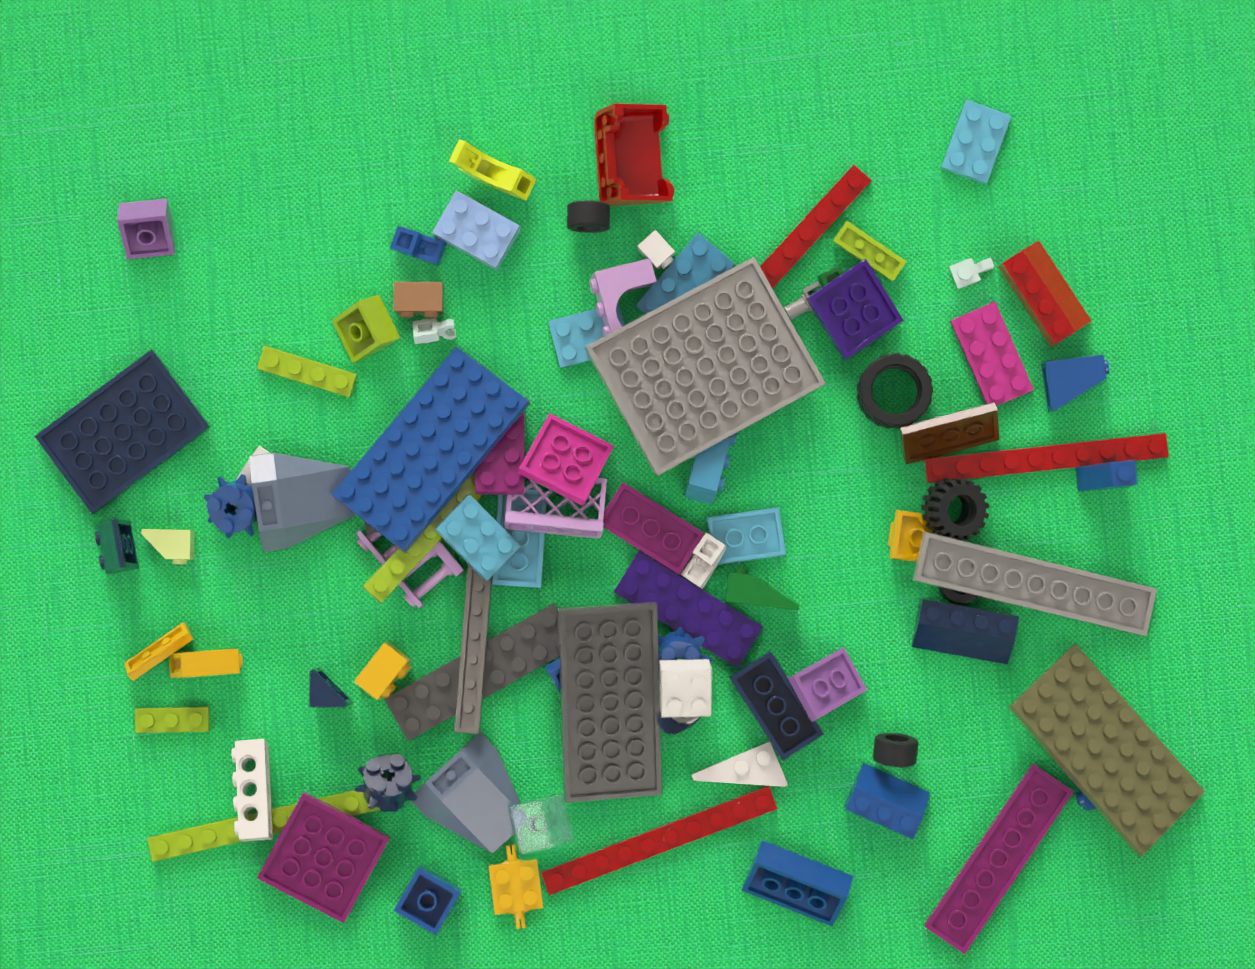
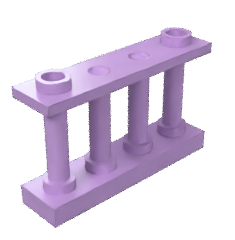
M361 530L356 533L360 537L357 540L360 546L365 551L370 549L382 565L398 549L397 546L392 545L381 554L373 544L382 536L379 532L368 534L367 536ZM441 541L437 543L406 578L432 556L436 557L439 555L444 561L441 564L442 568L414 591L404 580L399 584L407 593L404 595V598L412 607L415 605L418 608L423 607L424 604L420 598L448 574L451 576L454 573L458 577L465 571Z

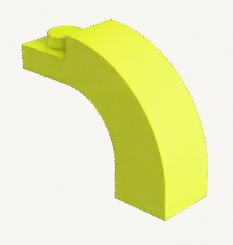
M460 139L449 162L459 167L460 171L476 180L527 201L537 180L524 170L502 163Z

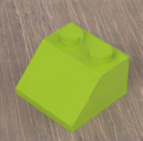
M380 295L358 301L332 320L352 363L358 362L388 347L400 338Z

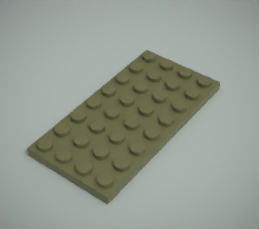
M1076 644L1071 646L1008 707L1138 856L1144 855L1205 792Z

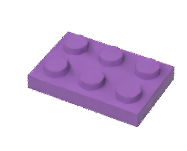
M844 647L788 678L811 722L867 691Z

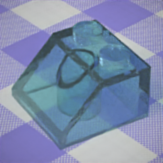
M563 793L548 795L508 807L520 855L554 848L575 841Z

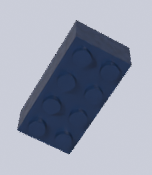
M771 651L766 652L729 676V679L782 760L787 759L824 735L815 720L811 722L788 677Z

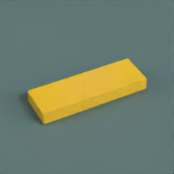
M185 622L124 663L127 674L132 681L193 640L190 629Z

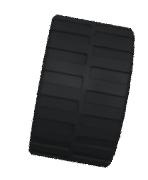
M899 353L886 354L874 360L861 374L860 381L857 384V401L861 411L866 415L865 417L874 422L875 425L887 429H899L918 420L925 414L932 401V379L925 366L916 358L914 359L909 355ZM888 369H900L907 372L914 379L917 386V397L909 410L900 414H890L884 412L875 404L872 397V385L875 378L881 372Z

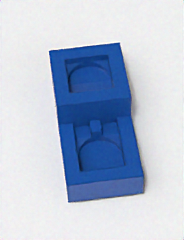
M397 226L390 249L439 266L447 243L422 235L420 232Z

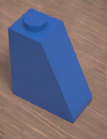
M1103 354L1048 361L1042 364L1048 412L1057 410L1106 379V374H1109V364L1107 360H1104Z
M1135 460L1076 467L1078 492L1127 488L1137 485Z

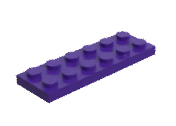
M638 551L614 590L615 594L630 603L656 602L658 620L676 631L678 627H682L684 633L690 634L692 638L703 636L705 640L702 647L739 668L763 628L760 624Z

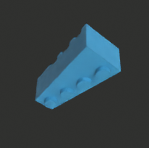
M737 433L696 455L685 498L713 504L716 492H722L725 478L721 477L723 468L728 469L731 455H728L727 452L729 446L734 447Z

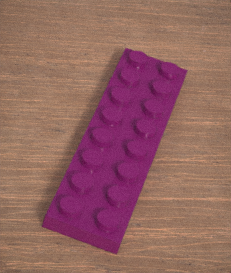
M1031 764L923 926L966 954L1074 791L1036 765Z

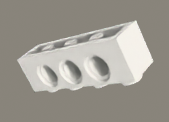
M265 739L235 741V748H232V761L236 763V772H233V785L237 787V797H234V810L238 811V821H235V834L243 842L273 839L269 742ZM250 760H255V769L251 772H246V763ZM255 784L257 792L255 795L248 797L246 794L248 786ZM251 809H257L258 816L254 821H248L247 814Z

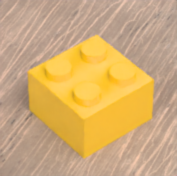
M386 642L354 682L376 700L383 697L386 699L397 687L394 685L397 678H404L412 668L408 665L411 659L390 642Z

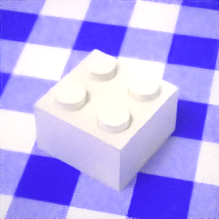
M709 659L660 660V711L662 717L711 716V666Z

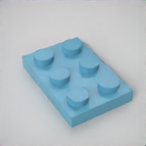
M966 99L941 169L986 185L1011 116Z
M617 303L616 314L618 321L623 327L624 322L619 303ZM596 309L548 321L560 368L591 361L585 347L603 337L602 326H604L602 317L598 316Z
M470 494L434 529L485 581H488L520 547Z

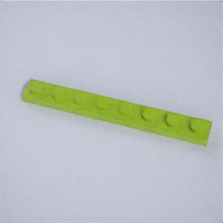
M475 471L406 554L398 548L363 585L362 588L380 604L442 539L434 529L467 495L470 494L476 501L483 496L475 494Z

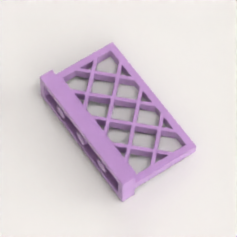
M527 477L525 478L530 484L524 488V493L533 487L541 496L531 504L524 495H515L513 497L512 495H507L504 529L601 539L607 479L597 478L594 485H601L600 494L594 498L588 495L587 499L589 502L580 509L572 500L564 497L565 500L555 507L548 499V496L554 491L550 489L544 494L536 485L537 482ZM519 497L528 506L522 512L511 511L512 502ZM545 500L552 510L547 514H539L534 507ZM567 502L576 511L570 517L563 516L558 510ZM593 505L599 512L598 520L588 519L583 511Z

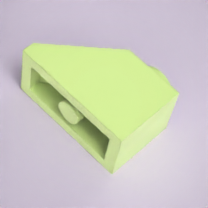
M142 529V535L165 559H172V564H187V560H194V530Z

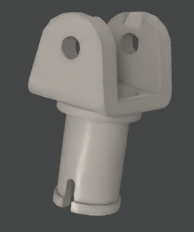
M819 281L806 287L802 291L800 299L783 307L790 321L806 311L815 314L805 298L809 296L808 293L821 286Z

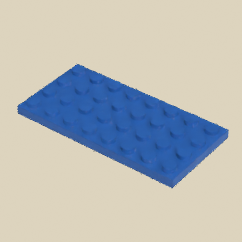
M455 347L336 488L332 496L406 554L526 410L530 402L458 347Z

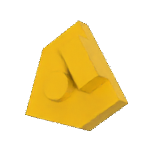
M896 510L894 522H891L888 546H891L889 558L912 562L918 559L923 532L932 533V530L926 527L927 521H923L921 513Z

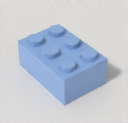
M456 190L432 233L434 237L498 271L521 228L520 225Z

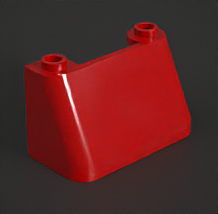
M614 103L596 113L594 132L600 202L607 203L610 206H628L673 201L674 186L669 179H662L659 132H662L669 124V114L667 113L666 105Z

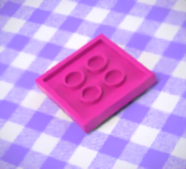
M549 413L523 460L518 473L583 506L614 445Z

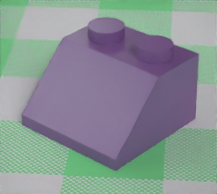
M168 199L119 203L117 222L127 259L175 254L173 222Z

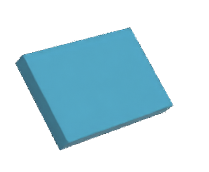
M779 507L707 517L709 535L727 546L718 565L786 555Z

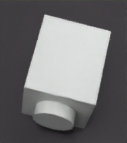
M656 230L637 246L638 251L646 259H651L652 266L656 270L660 267L665 269L674 261L672 257L675 255V251Z

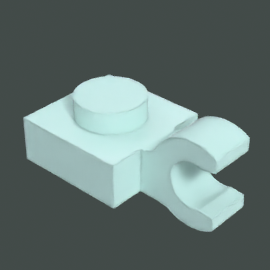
M972 258L949 266V270L958 290L981 280L979 273L992 269L994 264L991 258L974 264Z
M436 318L412 321L415 344L439 341V336L449 340L456 338V331L452 329L454 328L453 319H447L442 322H437Z

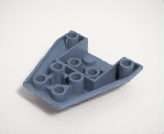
M279 453L249 456L252 489L263 552L288 549L356 515L332 496V493L351 472L350 466Z
M482 732L475 736L415 792L418 797L417 800L411 801L425 817L492 854L528 821L498 750Z

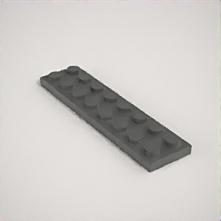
M555 603L487 641L483 699L560 656L558 609ZM460 656L385 699L408 741L456 715Z

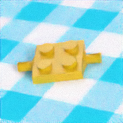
M516 844L511 845L512 854L510 845H506L507 860L500 864L488 865L494 914L515 915L516 929H520L519 919H521V927L526 928L524 913L529 910L543 908L537 858L529 860L517 859Z

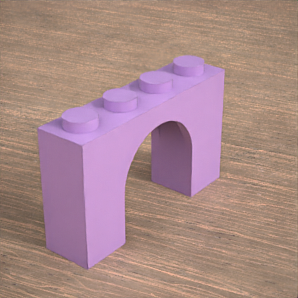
M650 258L596 271L591 275L589 286L592 294H596L598 303L595 306L598 316L603 319V337L622 327L616 314V306L620 296L632 290L652 286L657 282Z

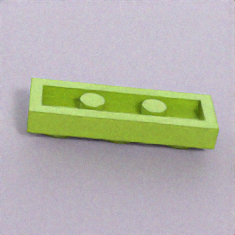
M848 221L845 222L833 240V243L858 260L866 259L873 270L891 282L894 281L907 262Z
M210 707L135 709V733L210 731Z

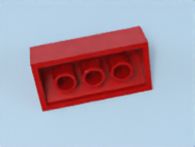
M1040 241L1028 246L998 266L1050 347H1053L1092 321Z

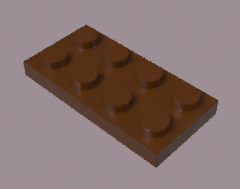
M996 404L980 405L976 408L957 411L953 414L934 417L930 420L900 427L905 463L910 464L1000 440Z

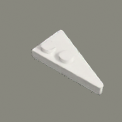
M770 741L691 774L694 781L788 786Z

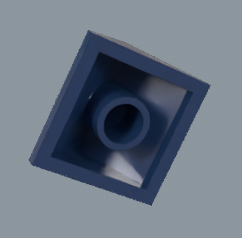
M314 668L310 671L309 707H347L353 703L320 668Z

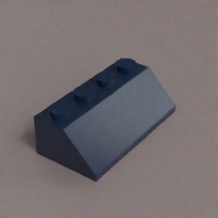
M920 599L911 647L1008 664L1016 639L1019 616Z

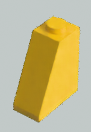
M238 649L173 653L169 656L170 678L240 673V668L243 665L242 655Z

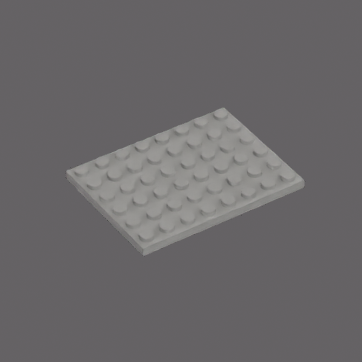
M755 257L585 347L587 354L656 477L826 384Z

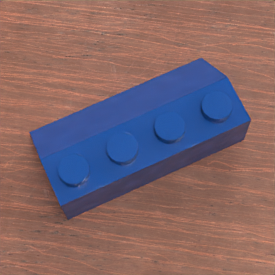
M762 840L741 891L833 926L848 898L853 876Z

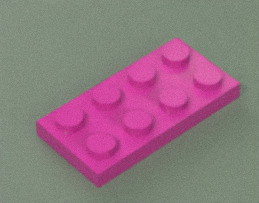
M992 302L950 321L986 405L995 403L998 406L1034 390L996 302Z

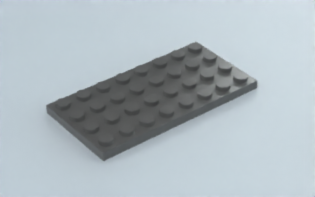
M646 602L559 608L565 803L662 795L661 742L658 721L660 701L657 603Z

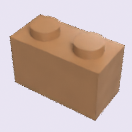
M394 282L393 311L399 314L400 318H414V314H424V318H438V314H444L443 282Z

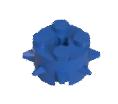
M243 474L240 475L238 480L228 483L221 476L218 477L219 488L212 494L204 495L209 514L208 522H213L221 532L226 534L227 538H230L233 533L243 530L250 536L254 535L252 524L257 521L252 484L247 483L246 476Z
M678 627L677 632L666 634V637L658 635L659 681L660 660H677L680 657L682 658L681 660L709 659V662H712V658L702 655L701 646L705 640L703 636L692 638L690 634L684 633L682 627Z

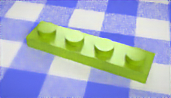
M267 346L263 348L257 367L258 370L349 398L357 378L355 373Z

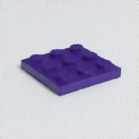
M866 259L860 261L805 298L843 360H847L904 321Z

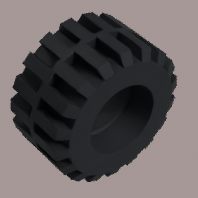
M945 478L943 481L938 480L935 482V487L930 486L928 488L929 495H924L923 500L926 502L925 505H921V510L925 511V514L922 515L923 521H928L926 527L933 530V534L963 541V539H971L972 535H978L980 533L979 528H984L986 525L983 522L984 518L988 519L989 513H986L989 503L984 501L987 496L985 493H980L982 490L980 486L974 485V482L968 480ZM958 496L962 503V512L960 517L955 522H952L949 518L948 507L952 499Z

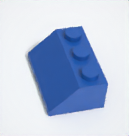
M862 763L844 808L914 839L923 819L930 792Z

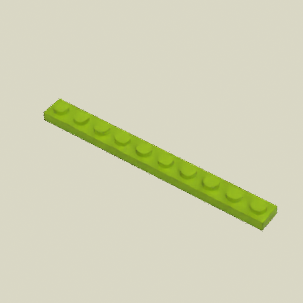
M355 790L318 798L350 816L380 810L378 807L372 810L369 809V804H367L363 792H355ZM297 803L272 809L273 834L282 832ZM258 812L247 814L248 821H254L258 816ZM238 817L148 837L152 862L241 842L239 836L235 834V821H238Z

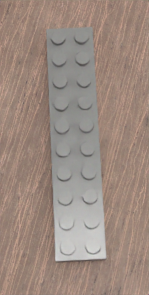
M923 532L913 576L914 581L1141 636H1147L1157 591L1156 588L928 532Z

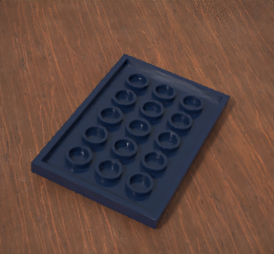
M151 349L35 435V438L89 511L95 514L208 430L210 426L154 350Z

